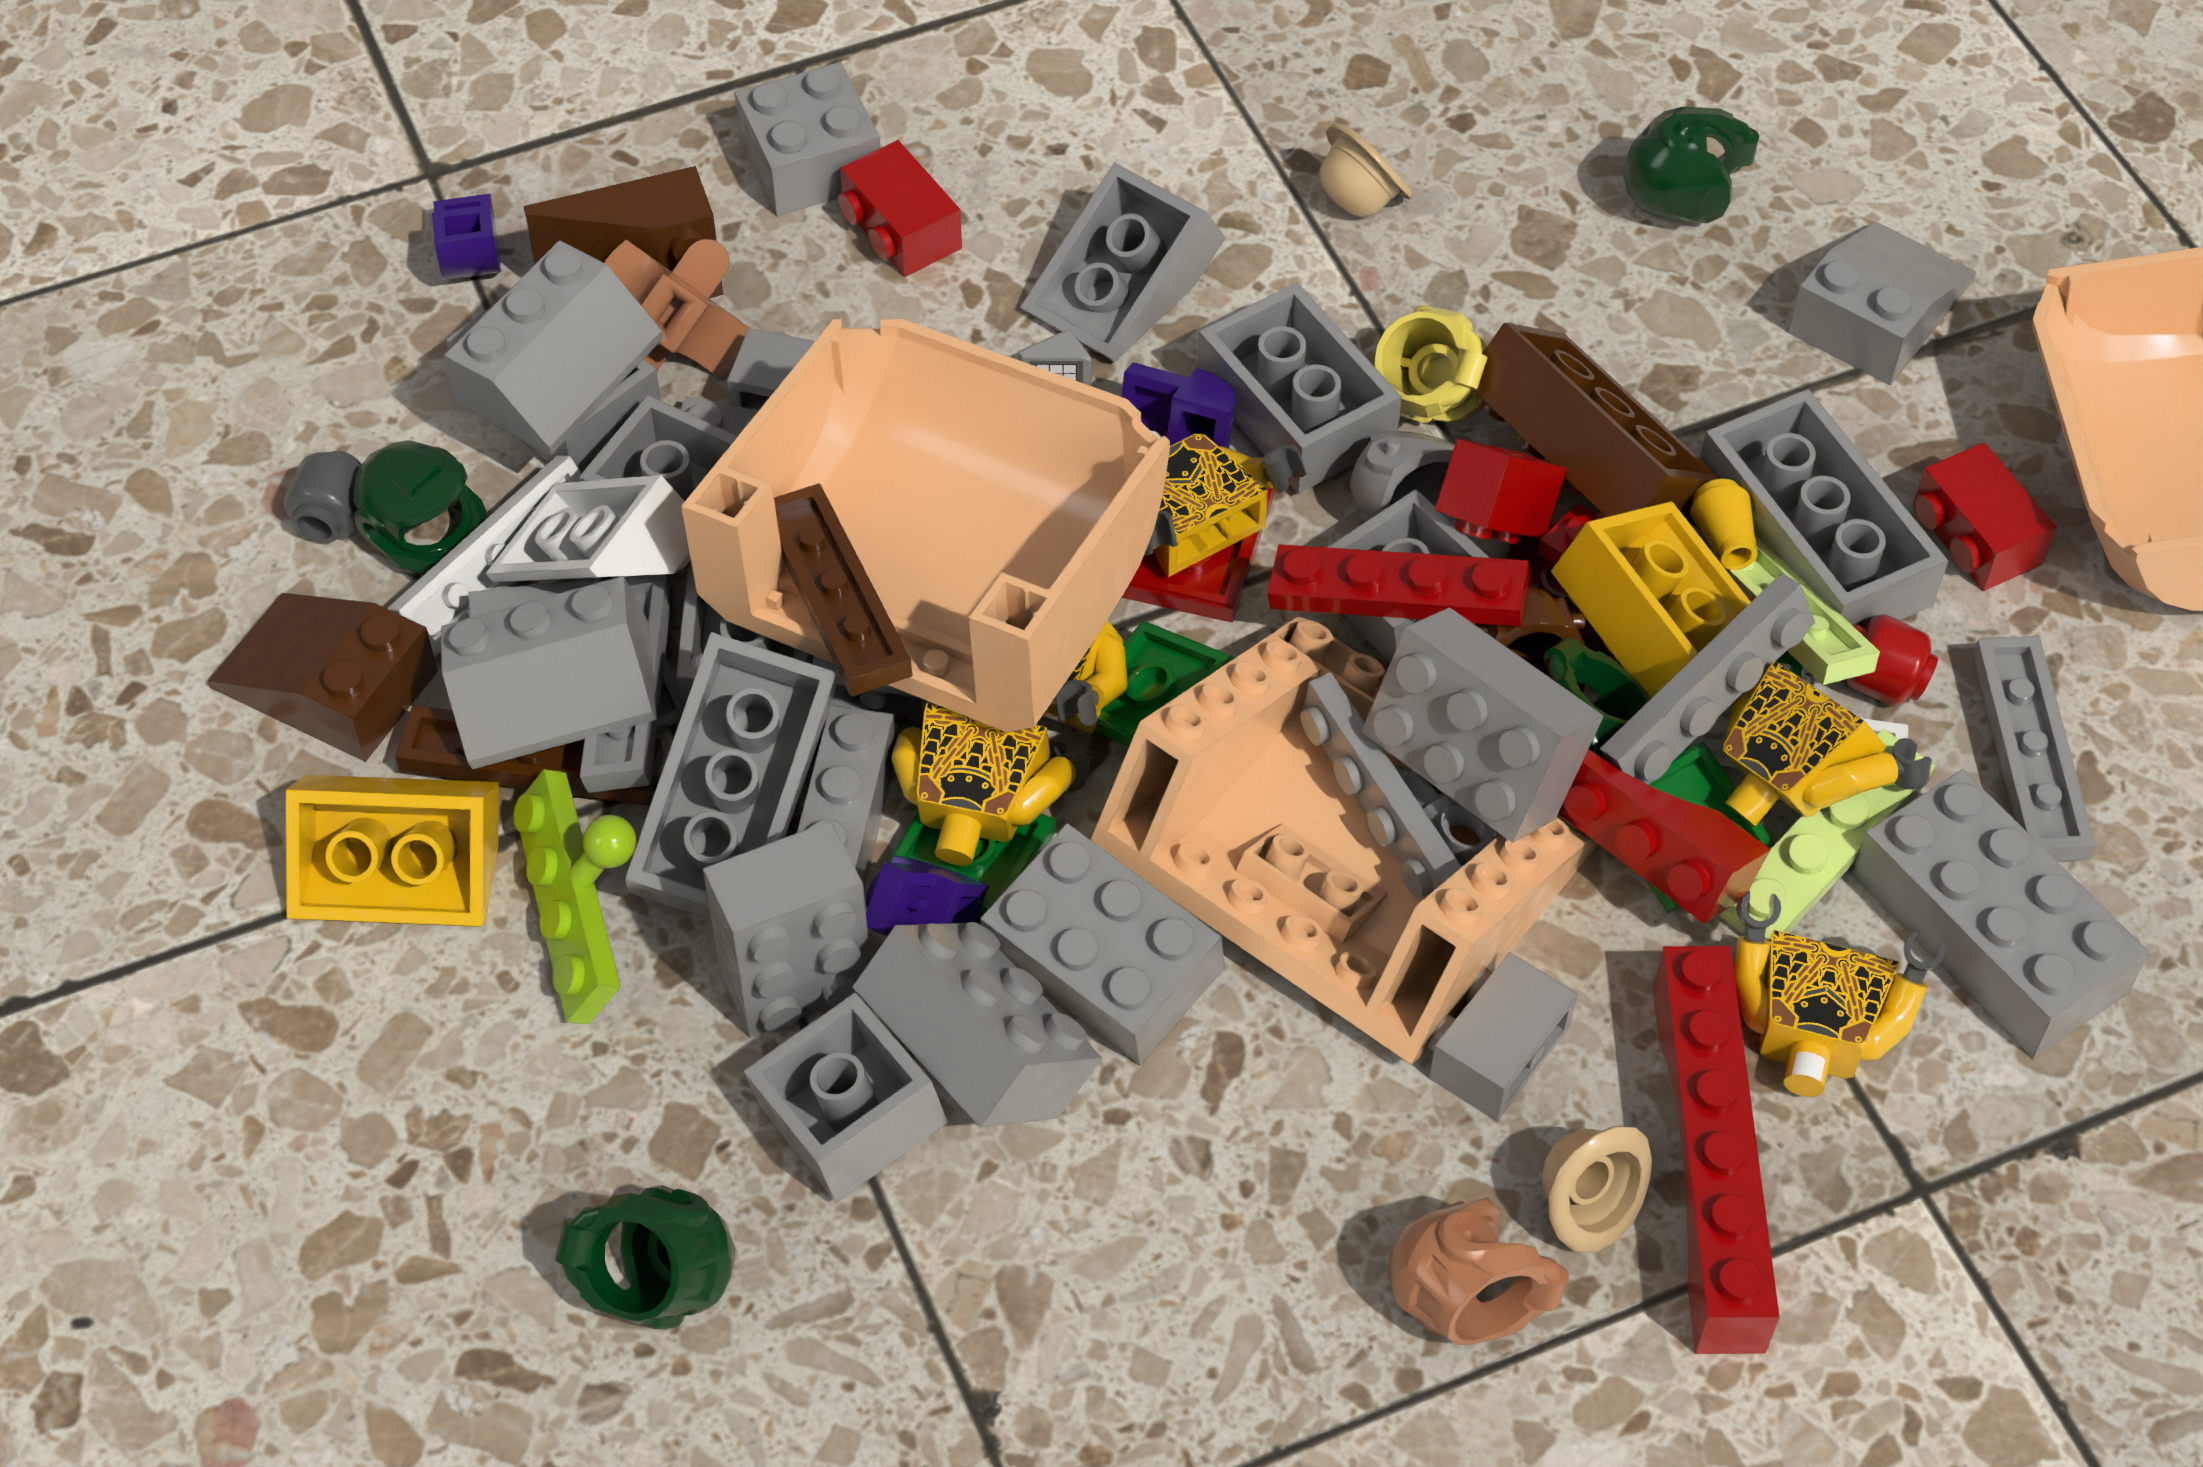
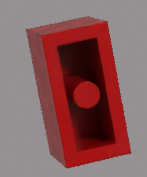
M899 140L840 168L842 193L838 195V202L844 217L851 225L855 226L858 224L869 236L876 254L883 261L889 259L904 277L962 249L961 209Z
M1457 438L1435 511L1457 518L1455 530L1478 538L1490 540V537L1516 545H1519L1521 535L1541 538L1547 533L1567 468L1518 451Z
M1985 442L1925 467L1913 503L1921 523L1926 528L1934 531L1951 552L1958 568L1968 573L1982 591L2043 565L2057 526Z

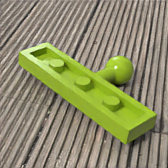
M543 769L528 790L517 800L514 806V825L520 832L527 860V878L533 885L540 914V931L547 942L553 967V985L560 996L565 1020L569 1023L590 1024L621 988L594 881L605 868L622 866L631 859L636 849L637 837L632 825L624 818L616 815H604L596 818L588 825L584 836H582L566 772Z

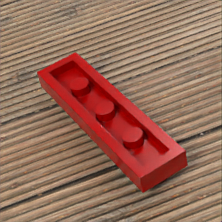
M1278 544L1267 596L1270 609L1422 620L1450 607L1471 623L1521 627L1530 579L1529 561Z

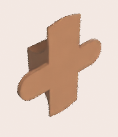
M627 239L621 243L604 263L610 267L659 326L663 335V339L644 360L658 371L671 352L673 354L678 352L699 363L721 379L732 369L749 328L709 299L729 269L730 260L725 247L712 239L699 240L689 247L671 272Z

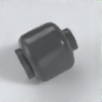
M343 451L316 452L306 456L301 461L283 502L285 511L291 519L292 526L305 538L319 543H331L335 540L348 538L356 533L358 528L355 525L354 513L357 511V508L353 501V489L361 463L353 455Z

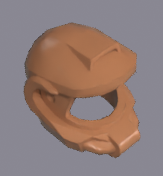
M1488 1197L1467 1203L1463 1201L1456 1202L1440 1210L1430 1212L1406 1225L1389 1253L1388 1275L1396 1302L1404 1311L1416 1317L1429 1331L1444 1336L1454 1344H1477L1506 1337L1523 1329L1529 1321L1540 1316L1545 1311H1553L1559 1307L1569 1279V1274L1563 1266L1557 1264L1551 1258L1539 1255L1536 1247L1498 1241L1501 1211ZM1517 1276L1512 1285L1495 1299L1480 1302L1476 1298V1294L1489 1284L1506 1277Z

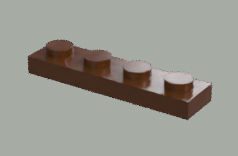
M818 483L774 497L783 561L850 696L852 697L913 676L911 658L821 484Z
M412 705L395 758L398 769L402 772L467 781L499 782V785L525 789L531 786L543 769L566 772L572 795L649 805L664 752L661 739L656 738L650 785L588 793L580 778L585 739L472 769L466 759L453 710Z

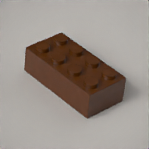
M1504 322L1482 352L1488 358L1478 389L1474 390L1479 395L1476 399L1477 405L1489 416L1501 422L1506 421L1518 432L1515 438L1516 442L1529 454L1567 468L1562 486L1578 497H1586L1599 509L1596 514L1597 519L1672 501L1690 525H1694L1690 516V510L1695 492L1703 484L1722 478L1565 333Z

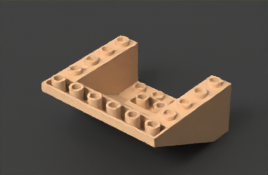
M1299 615L1139 722L1093 832L1091 841L1186 911L1412 1065L1428 1050L1430 1039L1440 1022L1449 1014L1457 1018L1468 1003L1465 1002L1466 995L1478 975L1485 968L1491 971L1497 968L1508 952L1514 949L1593 852L1598 843L1560 814L1557 815L1554 821L1514 843L1497 832V837L1464 866H1461L1458 871L1425 899L1422 897L1415 898L1403 881L1400 870L1401 865L1388 846L1382 847L1374 839L1368 827L1366 812L1354 795L1348 796L1341 789L1334 774L1333 762L1321 745L1315 746L1311 743L1303 730L1300 719L1309 681L1331 672L1365 722L1387 671L1384 670L1382 664L1375 658L1358 653L1333 637L1330 630L1324 625L1307 620ZM1383 749L1388 758L1390 759V761L1392 762V764L1394 765V767L1400 765L1402 766V768H1404L1406 766L1403 762H1401L1388 751ZM1453 825L1449 828L1451 835L1462 844L1478 845L1480 843L1477 834L1466 826Z

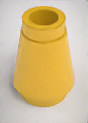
M1715 479L1703 484L1697 489L1692 499L1690 510L1692 521L1720 559L1723 567L1729 570H1740L1748 567L1755 561L1758 555L1749 493L1730 479Z

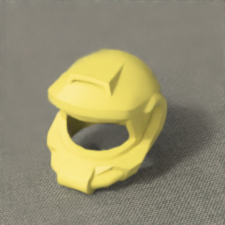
M1419 305L1414 308L1412 314L1397 319L1384 331L1377 344L1374 367L1402 396L1400 417L1421 423H1427L1431 420L1447 423L1461 422L1480 409L1476 403L1479 395L1474 390L1478 389L1488 358L1482 354L1488 345L1477 333L1473 332L1471 321L1463 313Z

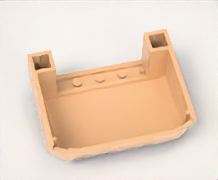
M2203 247L2049 269L2040 303L2038 302L2033 316L2032 329L2086 509L2108 561L2114 571L2130 588L2165 604L2191 611H2202Z
M833 319L682 504L681 508L696 591L726 621L834 664L783 561L774 497L820 483L911 658L913 676L888 685L1004 732L1033 728L1097 638L1141 564L1155 528L1163 497L1170 441L1165 436L1158 439L1141 422V412L1128 399L905 319H880V328H843L842 319Z

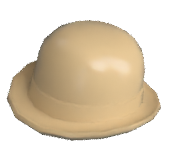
M1339 123L1331 124L1327 128L1326 135L1331 148L1320 167L1319 181L1325 194L1335 204L1351 215L1365 217L1373 215L1382 209L1397 194L1409 200L1413 198V190L1360 134L1347 125Z
M1613 1126L1603 1131L1580 1128L1561 1137L1546 1155L1542 1167V1189L1548 1201V1218L1557 1238L1573 1251L1595 1253L1617 1242L1634 1223L1644 1203L1650 1182L1652 1163L1648 1138L1636 1127Z

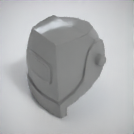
M1386 431L1371 436L1370 442L1364 448L1355 464L1350 479L1351 494L1359 507L1358 516L1366 522L1415 489L1436 507L1455 445L1438 437L1414 432ZM1443 514L1455 525L1457 518ZM1465 534L1467 537H1469V538H1471V539L1475 537V536H1471V535Z

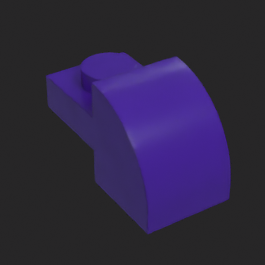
M491 194L433 201L434 244L442 279L449 280L502 272Z
M1134 362L1124 371L1121 397L1128 399L1141 412V422L1150 431L1158 432L1161 437L1165 436L1170 441V446L1193 434H1204L1219 447L1223 446L1229 449L1236 394L1233 388L1222 378L1199 368H1196L1189 377Z
M893 855L891 863H883L881 872L874 877L866 894V905L868 907L866 911L867 928L881 935L888 936L895 925L976 923L989 885L938 865L909 857Z

